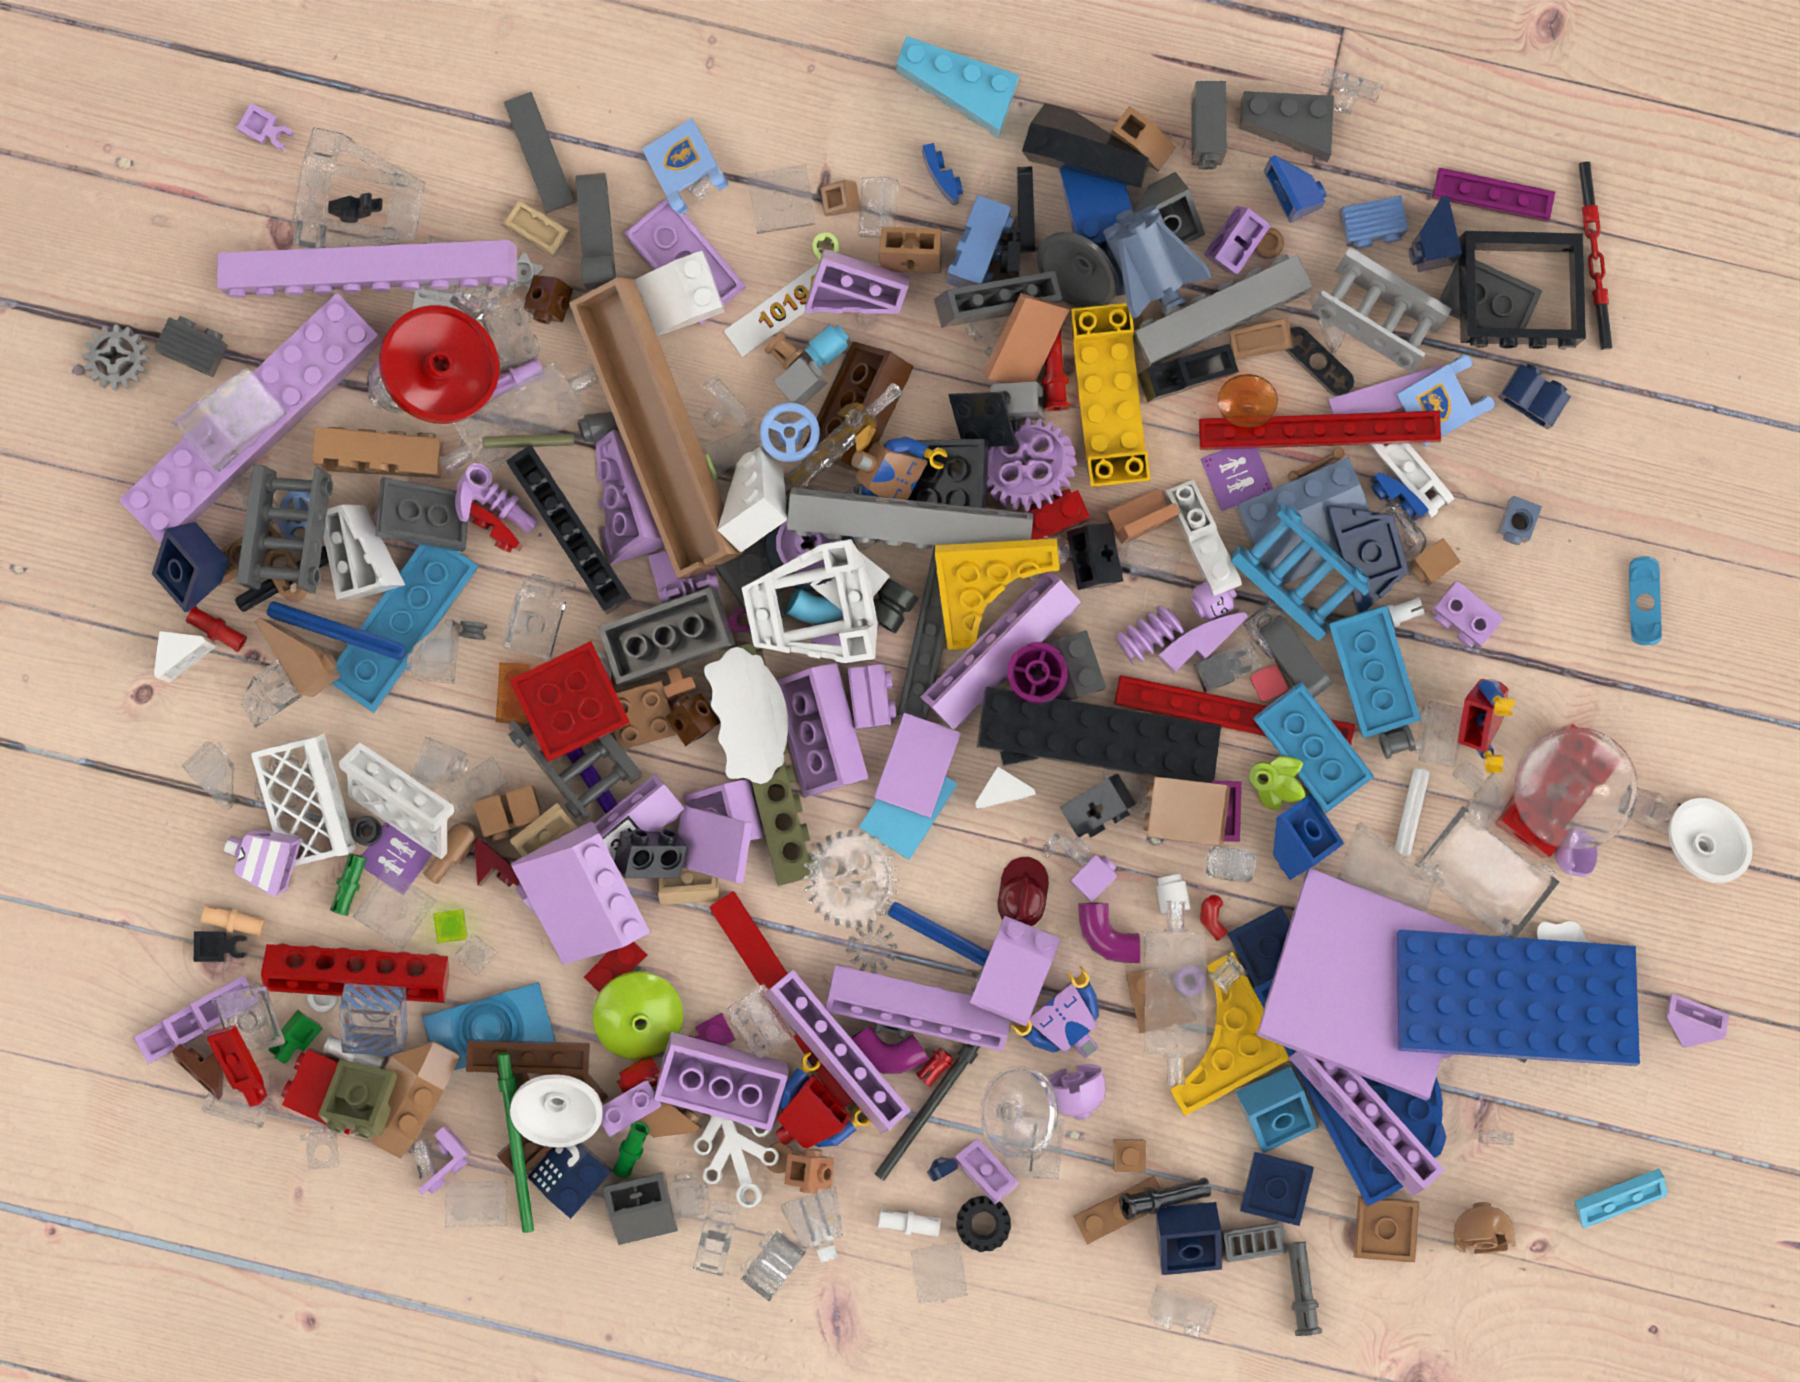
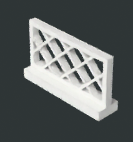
M324 733L251 753L273 832L296 836L294 834L301 822L315 829L309 843L301 839L300 845L305 847V850L301 857L295 860L294 866L334 856L346 855L357 849ZM303 746L307 759L301 767L289 760L288 757L294 748ZM286 751L284 756L278 752ZM272 755L281 761L274 774L264 769L262 756ZM285 764L299 772L292 785L278 777ZM303 775L314 782L315 788L310 796L296 788ZM275 782L289 790L282 803L272 797L271 788ZM293 793L307 800L300 814L286 806ZM311 804L322 811L323 818L319 825L304 817ZM283 811L297 819L290 832L280 826L279 817ZM319 833L330 839L332 850L323 852L313 846ZM309 851L315 853L313 855L307 856Z
M360 742L339 761L340 769L347 773L348 796L438 858L442 859L447 854V819L454 813V806Z

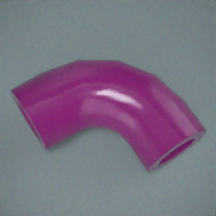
M1078 903L1082 936L1092 951L1109 961L1140 963V934L1121 933L1114 930L1109 921V903Z
M871 1025L851 1037L853 1042L879 1073L902 1074L918 1067L929 1059L913 1033L899 1043L887 1044L877 1036Z

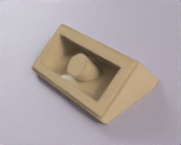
M682 867L680 878H657L660 905L711 902L720 899L719 880L717 877Z

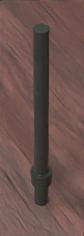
M963 1044L957 1053L959 1056L874 1173L883 1181L887 1178L968 1063L972 1064L978 1056L976 1052L980 1046Z

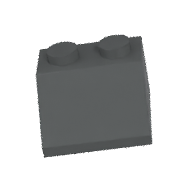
M1087 630L1048 643L1061 653L1068 667L1067 682L1062 692L1055 698L1072 701L1106 688Z

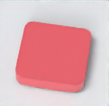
M1277 665L1269 666L1252 674L1250 677L1262 702L1268 701L1288 690V686Z

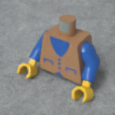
M905 436L890 439L886 443L875 442L868 453L863 451L860 453L855 452L851 463L853 467L859 469L856 479L863 484L861 487L862 495L908 500L928 463L925 457L930 459L932 467L941 469L944 465L936 462L933 457L937 454L947 457V452L943 448L930 450L928 445Z

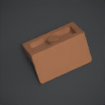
M1155 489L1109 510L1106 516L1109 522L1112 523L1121 545L1172 522L1180 514L1176 503L1167 506L1160 491Z

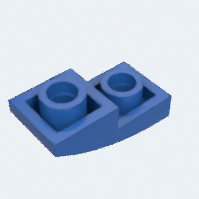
M934 143L922 145L923 157L935 185L952 205L958 204V195L963 194L960 177L954 178L952 169L940 171V169L945 168L942 152L935 150Z
M1380 472L1371 479L1373 482L1371 488L1375 495L1381 501L1385 499L1387 503L1398 497L1401 500L1398 504L1407 517L1412 516L1416 521L1429 511L1426 505L1399 481Z

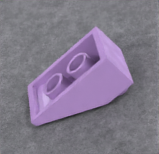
M1004 916L970 1003L1027 1026L1053 961L1060 938Z

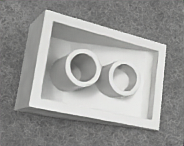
M703 251L674 260L634 279L657 337L725 313L710 266Z

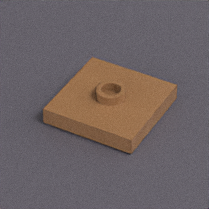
M1357 1196L1353 1257L1415 1263L1419 1201L1383 1198L1370 1206H1366L1362 1196Z

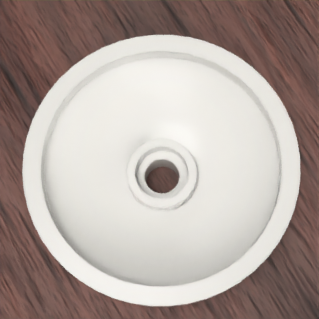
M1695 798L1683 803L1672 814L1668 827L1672 850L1680 863L1693 875L1712 883H1727L1735 880L1747 870L1752 859L1751 838L1742 820L1730 808L1712 799Z
M544 1075L527 1081L515 1092L510 1108L511 1120L519 1133L534 1143L548 1147H569L584 1142L598 1130L603 1114L601 1100L594 1089L585 1082L566 1075Z

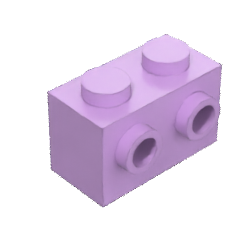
M1459 581L1452 583L1431 610L1436 615L1433 619L1445 629L1451 627L1459 634L1457 639L1469 648L1474 646L1477 649L1486 642L1504 619V617Z

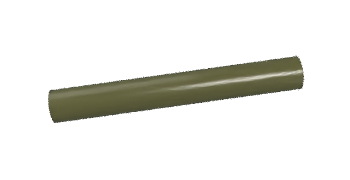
M573 434L487 436L482 438L483 449L528 447L529 445H532V447L573 446L574 437Z

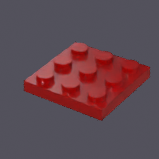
M592 641L509 680L548 763L631 724Z

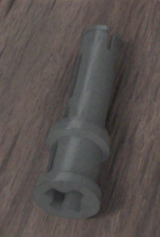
M1306 1241L1287 1244L1295 1301L1291 1305L1296 1315L1297 1330L1295 1331V1336L1322 1333V1328L1318 1326L1316 1312L1319 1304L1316 1299H1313ZM1298 1259L1300 1260V1268H1301V1275H1302L1303 1285L1301 1284V1277H1300V1270H1299V1262H1298Z

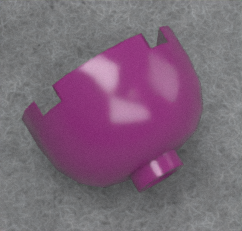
M1033 642L1013 653L1008 663L1007 678L1011 689L1019 698L1029 703L1042 704L1053 700L1062 692L1067 682L1068 667L1063 656L1055 647L1047 643Z

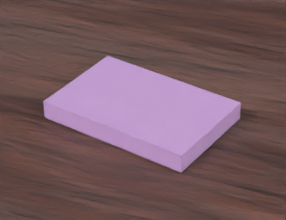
M904 713L874 798L931 818L961 732Z
M682 805L685 809L680 814L678 835L687 845L682 867L734 883H743L752 823L690 805Z

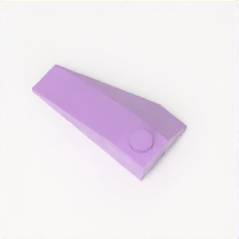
M612 430L599 440L595 446L598 480L603 482L604 499H599L600 509L605 510L606 526L601 527L602 540L609 564H617L653 553L661 548L664 543L623 439L617 430Z

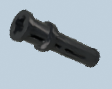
M1201 1178L1158 1190L1146 1187L1143 1192L1131 1195L1128 1192L1122 1193L1119 1198L1120 1209L1127 1220H1132L1135 1218V1215L1147 1212L1149 1214H1156L1160 1211L1161 1207L1210 1197L1211 1187L1203 1188L1204 1185L1210 1183L1207 1178Z

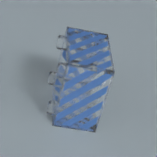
M345 983L339 1006L342 1053L391 1056L404 1051L408 1033L406 987Z

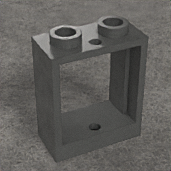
M1196 81L1191 94L1192 165H1199V169L1212 170L1216 169L1217 165H1222L1227 152L1226 81Z

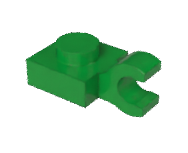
M297 1010L279 1031L282 1039L274 1041L268 1050L276 1055L274 1057L276 1060L285 1064L297 1048L304 1052L323 1028L318 1022Z

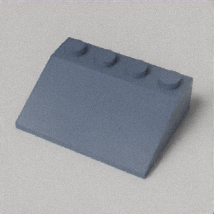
M1349 457L1242 502L1235 508L1252 548L1281 520L1277 516V507L1282 503L1287 508L1289 506L1295 508L1303 517L1301 521L1339 556L1340 553L1326 507L1335 506L1370 511ZM1289 528L1260 557L1261 561L1259 563L1267 570L1270 568L1274 569L1303 539L1292 528ZM1311 548L1282 577L1283 581L1281 583L1285 585L1311 574L1325 559L1316 550Z

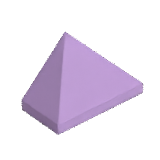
M1673 993L1670 995L1667 1019L1683 1048L1725 1038L1729 1014Z

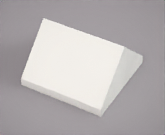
M159 631L154 675L157 679L170 683L216 648L217 645L214 641L202 636Z

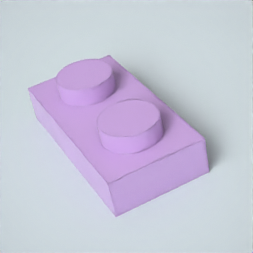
M976 1139L955 1156V1162L994 1204L1018 1186V1181L979 1139Z

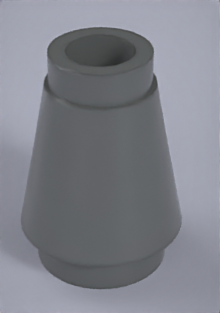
M612 412L584 414V418L578 419L580 434L584 442L591 441L594 443L612 430H619Z

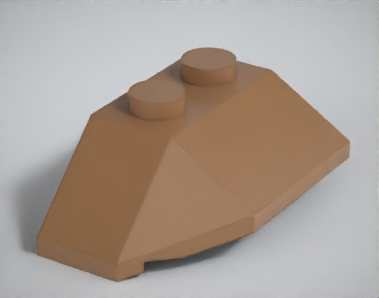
M433 1040L424 1045L391 1055L384 1069L394 1071L398 1077L388 1101V1105L392 1109L381 1137L376 1135L371 1137L375 1146L400 1159L415 1142L443 1094L460 1058V1054Z

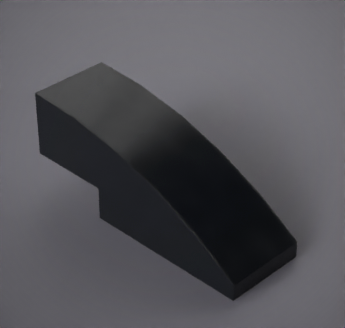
M1230 344L1180 357L1169 363L1147 368L1138 374L1148 403L1236 374L1239 370Z

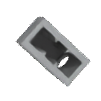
M1038 382L991 385L990 392H1003L1005 400L1011 398L1007 404L1010 417H1015L1016 420H1026L1027 418H1030V420H1038L1039 418L1045 420V410L1043 409L1045 390Z

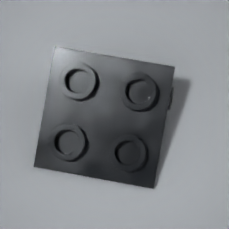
M1003 392L948 394L960 439L989 440V447L1017 446L1014 434L1020 431L1021 422L1016 420L1015 417L1009 416Z

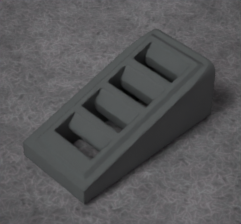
M1282 1222L1221 1231L1227 1263L1286 1253ZM1274 1230L1276 1248L1270 1247L1268 1231ZM1262 1232L1264 1249L1259 1250L1257 1233ZM1250 1234L1253 1251L1247 1252L1245 1235ZM1239 1236L1241 1253H1235L1233 1237Z

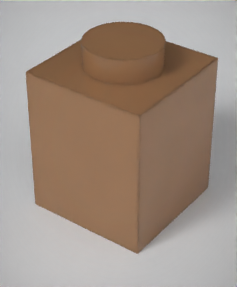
M1442 538L1410 563L1413 565L1411 571L1420 583L1425 582L1429 586L1461 561L1445 539Z
M1113 1139V1170L1115 1172H1146V1141L1144 1139Z

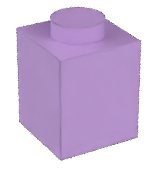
M1094 855L1070 882L1090 902H1093L1117 877L1113 872L1117 867L1105 855L1101 858Z

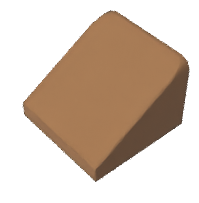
M842 180L820 187L825 216L861 210L855 181Z

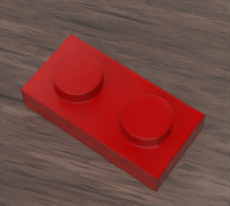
M632 942L622 948L608 951L584 978L600 993L607 983L622 974L631 972L648 954L637 943Z

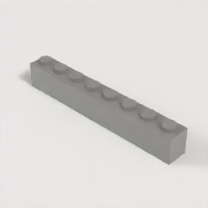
M792 487L789 499L787 530H793L794 534L809 536L811 532L823 533V537L829 539H840L841 535L852 536L853 540L858 542H871V539L884 540L883 543L887 545L899 546L902 542L914 543L916 548L930 549L932 545L1031 540L1033 513Z

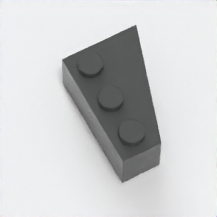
M1244 91L1240 107V129L1273 142L1277 141L1292 147L1296 151H1303L1318 157L1322 161L1328 162L1332 150L1334 96Z

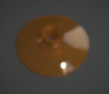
M1243 374L1235 376L1221 387L1218 394V407L1221 414L1226 420L1237 426L1254 427L1268 421L1277 409L1278 396L1275 388L1268 380L1257 375ZM1250 404L1252 407H1244L1243 405Z

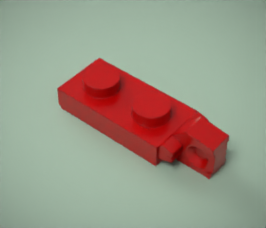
M236 1025L211 1032L207 1036V1041L232 1089H237L240 1093L243 1092L250 1107L260 1105L268 1096L264 1087V1080Z

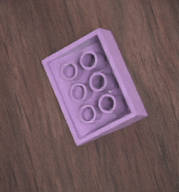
M592 821L510 864L563 965L622 948L650 933L611 854Z

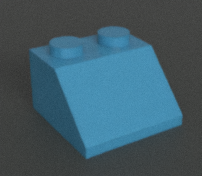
M1291 1066L1236 1091L1243 1113L1262 1153L1318 1128L1304 1089Z

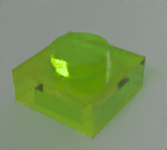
M464 909L433 914L437 944L469 939Z

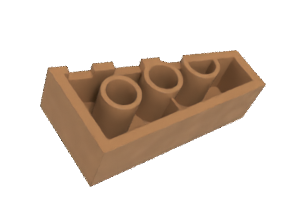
M315 427L312 463L323 471L441 478L443 442L436 438V434L425 432L418 433V436H407L406 432L388 431V434L376 433V430L358 429V431L341 427Z

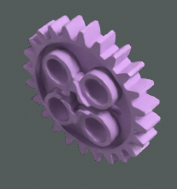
M1027 418L1025 425H1022L1020 431L1014 434L1017 446L989 447L987 492H991L995 501L1000 499L1004 507L1011 502L1014 510H1017L1020 504H1023L1026 511H1029L1031 503H1035L1038 509H1040L1041 501L1044 499L1050 504L1053 503L1052 494L1062 496L1060 487H1070L1066 477H1075L1071 467L1076 466L1077 462L1074 458L1076 452L1071 445V440L1069 436H1065L1061 427L1056 429L1051 421L1045 426L1042 418H1039L1036 424L1033 425L1030 418ZM1048 447L1044 452H1038L1040 449ZM1019 449L1016 453L1009 454L1012 450ZM1047 474L1043 479H1037L1038 476ZM1012 476H1018L1015 480L1008 481Z

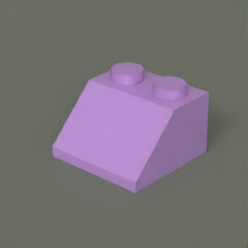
M745 779L724 783L685 795L687 805L751 822L750 841L764 838L751 780Z

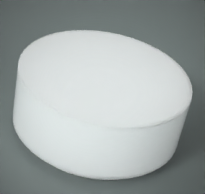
M307 994V1000L314 1010L326 1012L332 1010L337 1005L339 996Z

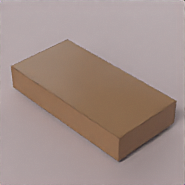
M1288 318L1228 330L1235 360L1294 348Z

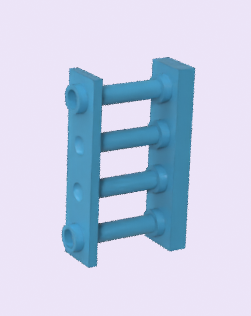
M1281 503L1277 507V516L1281 520L1252 549L1248 548L1245 550L1239 545L1231 553L1230 561L1319 642L1327 634L1326 617L1355 588L1363 595H1366L1369 592V583L1367 582L1369 578L1359 567L1353 569L1301 521L1303 517L1292 506L1287 508ZM1289 528H1292L1303 540L1274 569L1270 568L1267 570L1259 563L1261 561L1260 557ZM1313 548L1325 560L1296 589L1292 588L1289 590L1281 583L1283 581L1282 577ZM1335 568L1347 580L1318 609L1310 610L1303 603L1305 601L1304 597Z

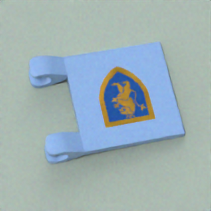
M693 118L642 148L667 196L671 208L678 215H682L688 210L679 191L708 174L712 184L718 190L726 188L729 184Z
M1468 355L1457 357L1444 367L1396 394L1405 412L1440 411L1441 437L1493 409L1495 402L1491 397L1484 396L1472 405L1470 404L1455 374L1472 366V360Z

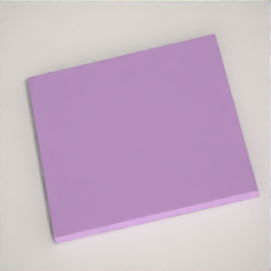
M1310 868L1305 873L1256 1036L1427 1101L1431 1096L1442 1054L1398 1051L1397 932L1401 929L1473 935L1477 933Z

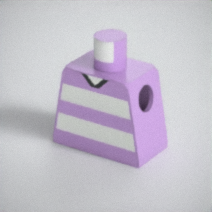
M254 829L246 833L243 840L233 836L229 837L224 852L237 857L234 873L238 877L267 894L276 897L287 891L302 838Z

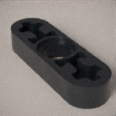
M1032 166L1017 167L1018 225L1021 228L1019 240L1020 253L1035 252Z
M1302 327L1290 328L1291 335L1294 337L1301 335L1303 337L1301 344L1306 349L1310 344L1315 348L1311 349L1304 359L1300 356L1304 350L1298 345L1285 351L1331 395L1341 396L1349 393L1354 385L1352 373L1307 330ZM1314 354L1323 355L1326 359L1325 368L1321 370L1312 368L1310 357ZM1331 365L1335 366L1336 369L1332 373L1337 378L1344 376L1346 378L1344 384L1347 388L1344 389L1341 386L1338 389L1334 388V378L1328 375L1325 380L1322 375L1330 369Z

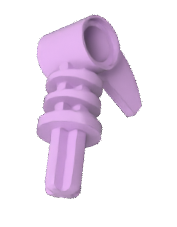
M479 463L470 465L456 485L455 507L459 520L468 521L471 503L473 500H478L482 505L486 503L491 505L489 511L492 512L494 509L499 511L497 518L501 521L504 517H507L525 532L529 533L538 520L516 503L519 497L513 495L509 498L506 496L508 490L504 489L502 492L498 490L499 483L496 482L492 485V474L485 465Z

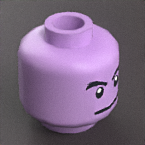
M1207 581L1193 589V597L1190 598V601L1201 619L1205 617L1207 620L1212 621L1234 609L1233 598L1237 597V594L1233 588L1213 596Z

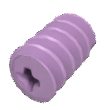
M1159 605L1156 608L1158 617L1149 612L1146 614L1148 623L1140 618L1136 621L1138 630L1129 625L1126 627L1128 636L1122 632L1116 634L1121 649L1133 665V657H1137L1142 662L1145 660L1144 650L1152 655L1155 654L1153 644L1156 643L1161 648H1164V637L1172 642L1175 641L1173 631L1176 630L1181 635L1185 634L1180 622L1169 608L1167 610Z

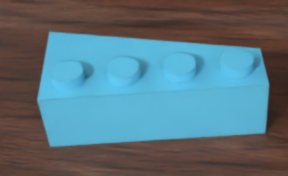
M906 36L896 64L897 73L924 91L933 94L942 100L944 104L958 110L967 116L969 120L977 125H981L990 131L992 135L999 138L1018 85L1019 75Z

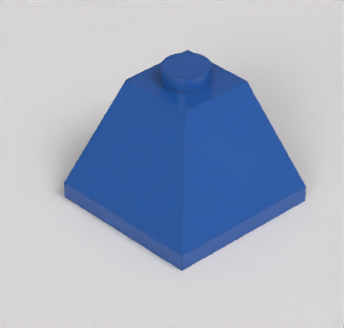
M1277 156L1269 158L1264 173L1290 223L1323 207L1326 192L1320 181L1315 182L1311 174Z
M1309 794L1276 817L1273 856L1289 880L1310 869L1345 844L1312 794Z

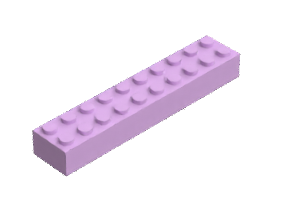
M336 293L129 489L119 501L161 543L165 529L193 523L372 353L383 340Z

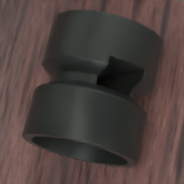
M888 578L878 590L880 598L873 599L879 625L896 634L905 621L903 613L910 612L919 598L905 587Z

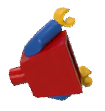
M1480 679L1466 696L1457 741L1459 744L1477 750L1480 757L1485 759V770L1487 773L1503 772V755H1493L1494 749L1491 742L1503 722L1504 716H1513L1511 707L1515 706V699L1508 698L1509 689L1507 686L1494 679Z
M809 1052L802 1058L803 1066L800 1069L796 1068L786 1081L779 1104L781 1112L777 1117L778 1122L782 1126L776 1130V1136L784 1145L789 1144L795 1139L806 1149L813 1145L817 1147L838 1146L856 1131V1126H867L871 1121L867 1116L863 1120H858L857 1116L862 1112L858 1106L850 1114L814 1074L808 1077L809 1071H814L820 1066V1060L817 1061L814 1067L806 1065V1059L812 1053Z

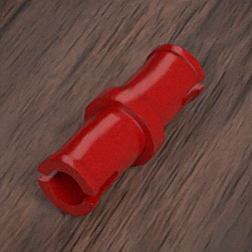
M197 606L191 609L187 615L186 623L205 632L207 638L212 641L218 640L232 648L235 652H239L246 643V635L226 625V621L222 618L216 619Z

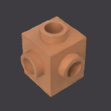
M804 1149V1154H788L784 1184L800 1187V1192L818 1194V1189L831 1188L834 1158L822 1156L823 1151L818 1149Z

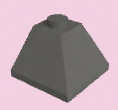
M1176 172L1148 186L1134 213L1142 211L1150 205H1157L1165 225L1184 244L1205 235L1190 189Z

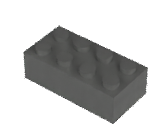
M712 587L598 627L616 684L623 686L736 646L718 591Z

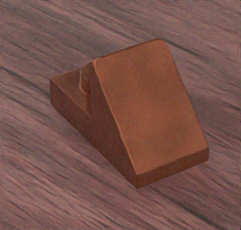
M179 1044L172 1051L175 1061L219 1100L223 1096V1070L215 1054L212 1052L204 1060L192 1047L187 1050L183 1045Z

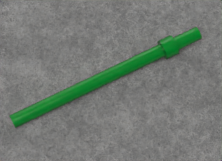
M509 1053L497 1054L500 1078L497 1079L499 1092L503 1094L522 1232L528 1233L534 1231L521 1133L515 1128L510 1115L511 1101L515 1094L514 1090L517 1089L516 1076L512 1075Z

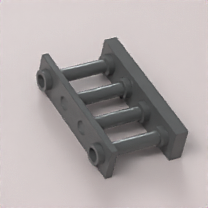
M253 465L236 583L249 589L260 590L261 581L264 579L298 581L297 588L316 594V587L321 579L319 565L328 500L333 491L332 475L321 469L314 468L312 480L277 478L276 471L264 465ZM276 490L311 492L308 510L275 508L272 506L274 492ZM272 519L306 522L304 539L269 537V524ZM268 549L302 551L300 569L265 567V553Z
M515 720L509 723L511 732L508 736L518 748L524 746L568 801L565 807L575 819L580 816L583 821L587 820L590 814L585 807L618 781H625L627 779L632 784L641 777L642 772L611 734L597 739L593 744L594 748L558 775L547 762L543 751L539 752L528 738L534 733L529 722L522 728L519 727ZM608 756L615 764L612 767L613 771L577 798L566 784L600 757L605 758Z

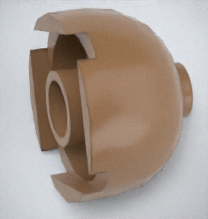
M1489 1202L1474 1203L1473 1208L1463 1212L1455 1223V1249L1466 1253L1465 1247L1476 1248L1474 1254H1491L1507 1251L1509 1243L1515 1247V1232L1510 1217L1501 1209L1491 1207Z

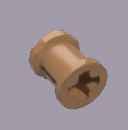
M782 331L768 344L764 351L776 357L784 365L783 369L786 371L795 361L803 356L804 351L796 349L785 338L786 334Z

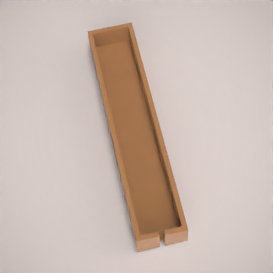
M617 277L569 302L677 578H695L715 568V565H722L742 555L743 552L738 551L717 531L724 504L635 280Z

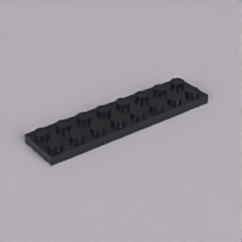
M986 687L984 690L977 748L1146 776L1212 783V780L1215 779L1221 726L1058 698L1042 704L1029 703L1019 698L1014 691Z

